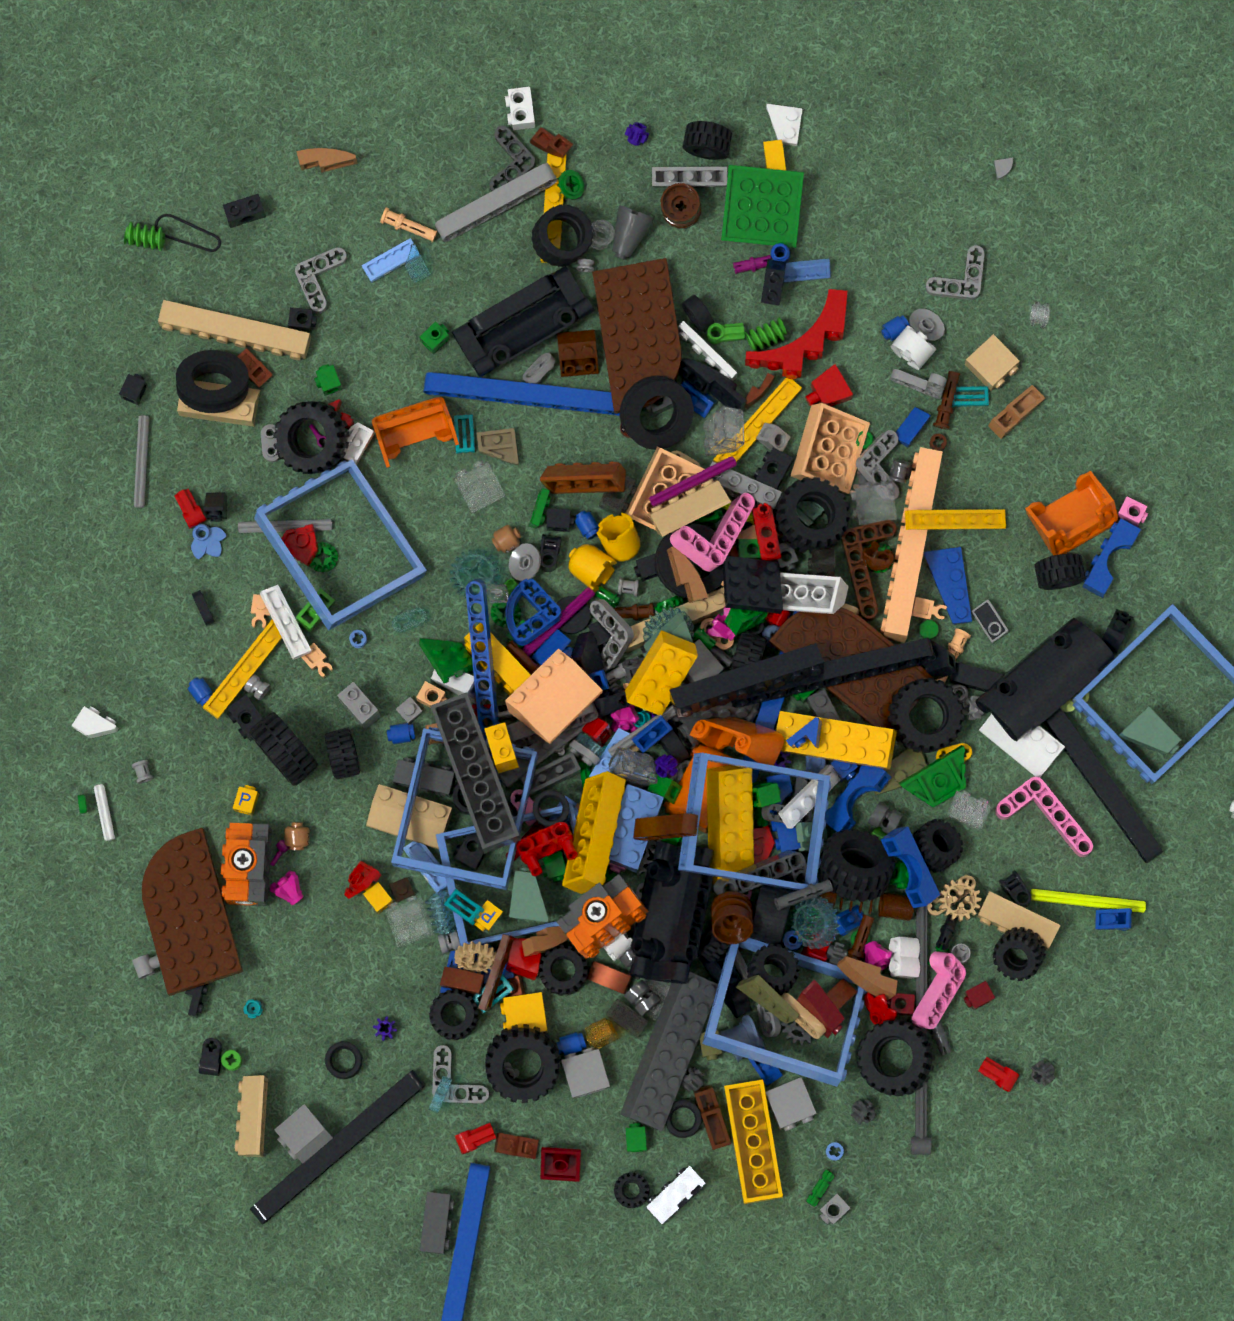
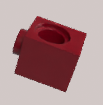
M984 981L965 991L966 997L963 998L967 1007H972L974 1011L993 1001L995 996L988 983Z
M896 993L895 996L887 1001L888 1008L896 1010L897 1015L913 1016L915 995ZM898 999L903 1000L905 1008H896L895 1001Z

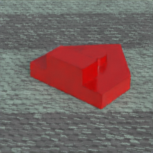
M309 524L305 525V527L286 530L281 537L294 559L309 566L318 552L314 525Z
M769 826L753 829L754 864L768 859L775 845Z
M360 861L349 875L348 882L350 885L349 888L345 889L344 895L350 899L362 892L373 881L377 882L381 876L380 872L365 862Z

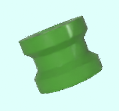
M228 1050L222 1055L221 1062L226 1069L235 1071L241 1066L242 1058L238 1052Z

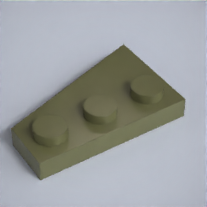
M909 748L894 758L891 762L890 770L883 769L892 778L881 792L874 791L875 796L901 788L898 784L899 782L926 767L922 752H914L913 749Z
M759 975L740 981L736 988L786 1024L795 1021L799 1016Z

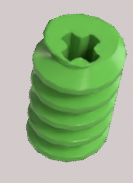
M130 221L125 231L124 244L129 242V245L133 246L136 242L137 247H141L143 244L144 248L151 246L152 250H155L158 246V250L162 251L165 233H163L162 227L155 231V226L153 225L148 230L147 224L141 229L140 223H137L134 228L133 222Z
M780 317L777 318V324L774 320H771L770 326L764 323L763 329L757 326L756 332L753 329L749 330V335L745 332L748 344L753 351H757V346L764 350V343L771 347L772 340L775 344H778V338L785 341V335H787Z

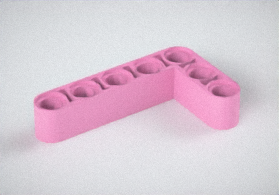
M743 493L731 502L710 542L690 527L683 526L671 535V544L705 571H713L725 561L755 505L753 496L749 493Z
M1040 777L1030 778L998 803L995 810L997 817L1007 820L1033 800L1076 855L1086 857L1093 849L1092 841ZM1032 782L1038 783L1040 790L1033 791L1030 788V784ZM1022 794L1025 797V801L1022 803L1017 802L1015 795ZM1045 797L1050 798L1052 805L1045 806L1042 803V799ZM1007 806L1010 809V813L1002 814L1000 807ZM1062 813L1064 820L1060 822L1055 820L1054 814ZM1066 829H1075L1076 836L1070 837L1067 835ZM1085 843L1088 846V851H1080L1078 845Z

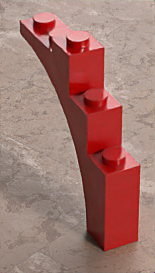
M829 289L826 304L821 315L803 336L777 349L746 351L745 366L753 369L765 367L774 371L783 369L782 376L788 379L801 378L803 357H807L809 360L822 359L824 338H828L831 341L843 340L848 291Z

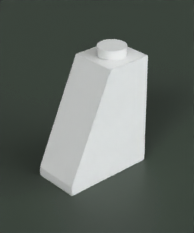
M434 669L431 677L433 681L457 695L467 692L470 701L476 704L474 676L463 673V675L457 678L454 675L449 678L448 683L444 684ZM482 682L480 683L484 689H488ZM487 699L482 700L483 705L485 704Z

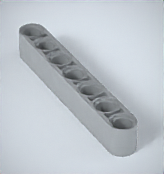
M544 163L443 217L435 223V227L444 242L450 241L549 188L557 182V178L550 165Z

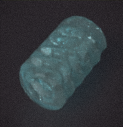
M447 891L436 892L425 901V904H431L427 911H433L429 918H435L430 923L432 926H437L432 930L433 933L450 934L457 930L456 926H454L456 924L455 920L452 919L454 917L453 912L444 905L448 899Z

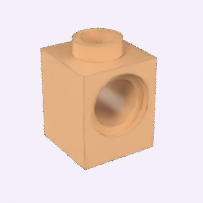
M426 681L416 697L418 702L431 708V705L447 700L445 691ZM431 693L438 695V699L434 702L428 700V696Z

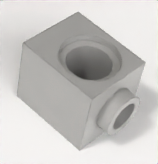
M764 423L756 439L769 450H772L774 447L783 452L791 436L777 425Z
M836 1194L819 1210L822 1213L820 1218L827 1225L829 1223L834 1225L850 1207ZM835 1205L838 1207L839 1214L837 1216H831L828 1213L830 1206Z

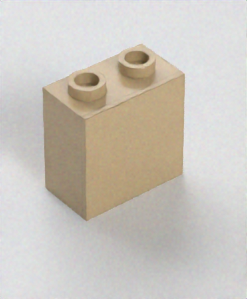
M993 334L966 359L965 365L992 391L995 387L997 389L1000 388L1008 375L1012 376L1018 371L1020 361Z

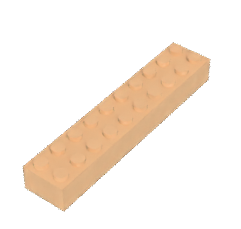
M920 447L919 453L915 452L912 468H915V471H911L908 485L912 489L907 491L905 504L908 505V508L904 507L901 523H905L906 510H932L943 451ZM905 525L900 527L898 541H901V544H897L894 557L898 562L893 564L891 578H894V581H890L887 596L891 598L886 600L884 614L887 615V618H883L880 633H884L883 636L888 640L906 642L928 530H906Z

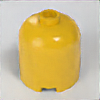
M621 513L622 516L615 517L611 514L598 524L597 536L606 553L618 562L632 559L638 554L641 547L634 522L625 513Z
M583 544L570 552L568 568L573 576L596 592L599 590L598 586L601 583L605 585L615 571L612 566L617 564V561L594 545Z

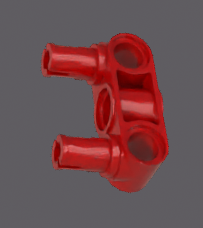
M761 503L757 508L752 509L761 560L781 559L772 507L767 503H763V505ZM769 530L772 535L770 537H763L761 532Z
M558 822L545 829H541L521 839L516 844L519 856L527 864L532 876H538L542 873L538 860L563 849L568 860H573L578 856L573 844L574 837L568 824L565 822Z

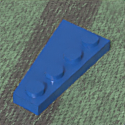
M961 547L923 552L943 603L947 607L946 610L952 625L972 623Z

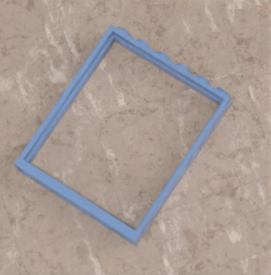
M353 459L348 462H340L335 469L324 471L319 478L309 479L305 482L304 486L300 488L295 487L289 491L288 495L284 497L282 495L278 496L272 501L273 503L268 506L264 504L256 510L255 521L328 631L423 578L427 571ZM349 471L413 567V570L331 615L266 516Z
M1173 604L1071 700L1074 703L1072 706L1079 713L1083 712L1087 717L1086 721L1092 727L1096 726L1100 730L1099 734L1106 741L1109 740L1114 745L1113 749L1119 755L1123 754L1127 758V764L1133 769L1136 768L1141 773L1140 777L1146 783L1150 782L1151 784L1159 779L1234 706V698L1155 774L1082 698L1167 617L1234 684V667Z
M424 728L391 861L394 867L507 890L517 842L510 844L503 878L402 857L429 741L431 739L443 742L438 728ZM486 739V746L488 748V751L491 752L488 739ZM512 744L517 758L530 760L515 822L520 836L538 754L533 748L524 746L521 749Z
M694 753L686 813L698 815L697 835L682 837L678 870L792 890L806 888L811 883L813 885L817 884V872L821 865V859L819 858L820 850L823 847L822 834L826 827L825 812L829 805L827 797L831 789L830 776L707 753ZM708 761L818 781L805 884L693 865Z
M569 804L568 816L572 833H574L578 810L577 807L573 808V804ZM559 806L541 810L540 814L543 818L561 814L563 807ZM528 813L524 815L523 822L535 820L534 814ZM474 826L436 834L443 866L451 867L445 840L476 833ZM445 877L450 897L456 887L454 879ZM452 901L451 905L461 911L460 906ZM453 912L460 946L463 947V943L469 945L471 941H467L463 919ZM556 921L503 934H508L515 938L559 925ZM503 934L472 941L474 944L481 942V945L501 941Z
M748 938L739 944H729L702 1044L837 1087L840 1081L845 1080L847 1070L844 1068L851 1058L849 1048L853 1046L856 1038L853 1032L854 1028L857 1029L860 1018L857 1016L858 1012H861L863 1009L864 1000H862V996L867 991L857 986L858 992L855 994L836 1072L715 1034L738 947L756 952L765 945L767 947L769 945L752 938ZM794 952V958H798L799 962L797 965H800V967L841 980L844 979L855 984L838 966Z

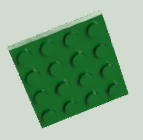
M729 165L721 240L773 246L782 243L787 247L796 248L804 172Z

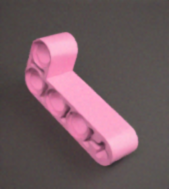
M935 951L931 954L929 962L937 975L913 1013L912 1023L914 1026L934 1029L965 979L966 970L952 953Z

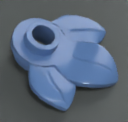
M205 524L197 525L192 533L194 538L191 544L193 555L197 559L202 558L205 553L213 557H219L222 550L219 541L226 538L224 531L219 527L209 528ZM201 531L206 532V535L204 537L199 536V533Z

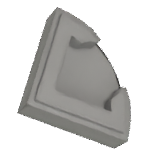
M1013 157L994 160L997 180L1004 178L1010 172L1013 165Z

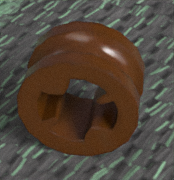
M942 434L933 435L929 442L930 448L938 451H943L947 444V440ZM935 439L943 441V443H941V447L933 445V443H935Z

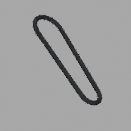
M162 214L155 221V230L158 231V221L166 216L172 217L182 223H185L195 229H198L208 235L215 237L218 240V246L215 249H208L165 234L166 238L208 252H215L221 246V240L217 235L209 231H206L196 225H193L183 219H180L172 214Z

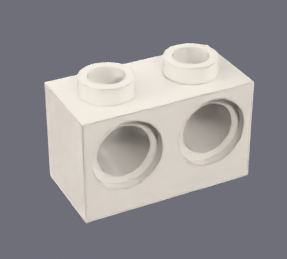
M530 87L508 89L509 96H505L506 107H510L511 111L510 114H507L508 125H512L513 130L535 128ZM517 97L523 98V101L521 103L514 102V99ZM518 115H524L526 117L522 121L516 119Z

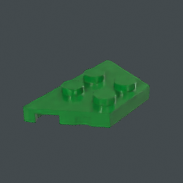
M420 638L419 645L444 684L448 683L449 678L454 675L458 678L463 673L473 670L472 658L462 643Z
M964 746L957 747L898 784L934 808L966 788Z

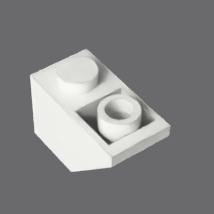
M84 706L72 724L75 730L89 738L115 733L119 729L115 725L116 721L108 716L106 718L99 715L100 712L91 706L89 709Z

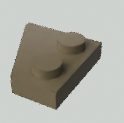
M514 428L477 432L479 453L519 465Z

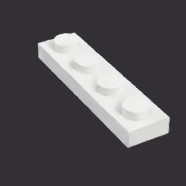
M683 321L678 326L679 336L685 342L688 340L693 345L692 348L697 354L700 355L702 353L706 357L705 361L712 368L715 366L720 373L732 381L737 378V372L688 324Z
M276 585L261 591L260 596L292 659L310 654L312 650L280 587Z
M826 765L818 773L830 776L831 789L840 781L832 765ZM811 780L778 813L787 828L792 829L815 806L818 781Z

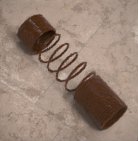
M827 892L817 896L814 899L815 906L833 909L837 893ZM886 892L880 896L878 905L879 917L904 921L911 920L914 908L908 896ZM843 898L840 900L839 910L842 909ZM871 900L869 906V915H871L873 900ZM850 901L849 912L852 910L853 901ZM860 902L859 913L862 911L863 902Z

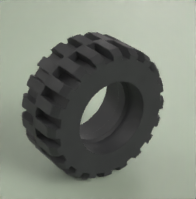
M307 401L287 408V412H283L279 416L281 420L275 424L277 432H273V438L277 439L274 447L279 450L280 453L277 455L280 459L285 460L284 464L287 467H292L295 472L315 474L328 469L331 470V467L337 466L340 463L339 460L346 455L344 450L349 446L346 438L350 437L349 431L345 430V427L348 426L346 420L342 421V414L339 411H334L335 408L333 406L326 405L324 402ZM310 419L318 421L326 433V443L323 450L313 456L305 454L297 442V432L300 425Z
M806 477L801 481H795L779 498L774 510L776 514L774 522L778 524L776 530L778 533L783 534L781 539L784 542L788 541L791 543L790 547L793 549L795 547L800 548L799 552L802 553L809 550L810 554H816L818 550L819 552H824L828 548L833 547L849 526L848 521L850 520L851 513L847 511L850 506L849 502L844 501L846 498L844 493L840 494L838 492L839 487L836 485L834 487L831 486L830 481L826 479L822 482L819 477H814L812 480ZM803 501L819 504L827 515L828 524L826 528L815 530L805 526L798 518L797 505Z
M921 678L903 686L893 696L892 704L888 708V711H890L888 722L891 723L890 729H894L897 732L896 740L898 742L901 741L903 747L913 749L914 752L930 753L947 747L958 737L957 734L962 730L963 726L961 724L965 717L962 714L964 706L960 704L958 700L960 696L958 693L955 694L953 692V688L950 685L946 686L945 682L941 680L936 681L934 678ZM919 698L933 699L942 710V725L933 733H921L911 724L909 710L913 702Z
M275 712L267 714L250 729L249 735L291 785H298L317 769V761Z
M847 829L842 830L841 833L833 834L826 840L820 855L821 865L818 869V874L822 882L827 879L830 880L833 887L832 893L839 894V897L843 899L846 897L850 901L859 900V902H865L867 899L871 901L884 894L895 869V857H888L882 842L876 835L872 836L868 834L869 832H860L857 829L852 831ZM850 863L858 864V865L862 866L863 868H859V867L853 866V865H851Z
M886 1020L882 1024L877 1023L874 1025L873 1030H868L865 1033L866 1038L864 1040L861 1039L859 1043L861 1049L857 1050V1056L859 1057L857 1065L861 1069L860 1074L862 1078L866 1079V1083L870 1087L890 1096L910 1095L914 1093V1090L921 1089L923 1082H928L930 1071L933 1072L934 1069L932 1061L935 1060V1054L932 1053L934 1048L932 1043L928 1041V1036L918 1027L901 1020ZM892 1040H902L912 1049L913 1059L911 1066L900 1076L887 1075L882 1071L879 1064L881 1050Z
M523 1024V1027L518 1028V1025H513L510 1030L507 1028L503 1029L501 1035H496L493 1038V1042L487 1048L485 1058L487 1079L492 1084L495 1092L499 1091L500 1096L504 1099L509 1097L511 1102L516 1103L517 1100H522V1103H528V1099H533V1101L539 1100L540 1095L546 1096L549 1093V1089L554 1088L556 1079L559 1078L560 1057L556 1043L550 1039L548 1033L540 1032V1028L536 1026L532 1029L529 1028V1025ZM526 1048L536 1052L541 1059L540 1070L530 1078L513 1079L504 1067L506 1056L513 1050Z

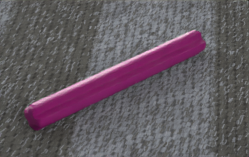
M730 456L649 497V501L655 507L737 465L736 460L733 456Z
M587 587L561 611L562 617L559 622L525 645L522 650L530 656L547 638L595 595V592Z

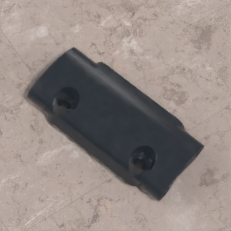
M563 266L471 318L467 323L453 330L452 334L466 358L481 378L593 313L594 308L588 298L584 297L569 269ZM562 314H569L571 321L569 323L562 322ZM498 351L505 353L506 358L504 361L496 359Z
M1072 618L993 683L985 693L975 700V703L983 713L987 714L990 712L1010 738L1018 741L1030 730L1043 723L1100 673V670L1114 659V654L1090 628L1077 619ZM1055 638L1059 640V646L1055 644ZM1000 685L1004 686V693L999 690Z
M656 842L653 856L654 861L649 863L646 869L641 901L649 912L646 914L645 919L638 923L636 922L630 947L635 956L632 957L629 975L660 982L687 984L691 963L696 960L713 876L678 870L681 847L666 842ZM696 847L693 865L711 868L714 850Z

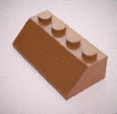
M592 462L589 465L582 463H573L572 465L557 463L554 466H547L540 477V481L552 494L624 492L626 470L618 462H609V464Z

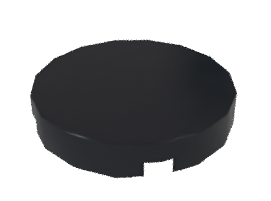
M576 596L564 597L556 604L562 611ZM586 603L559 630L567 634L582 632L590 621L588 604Z

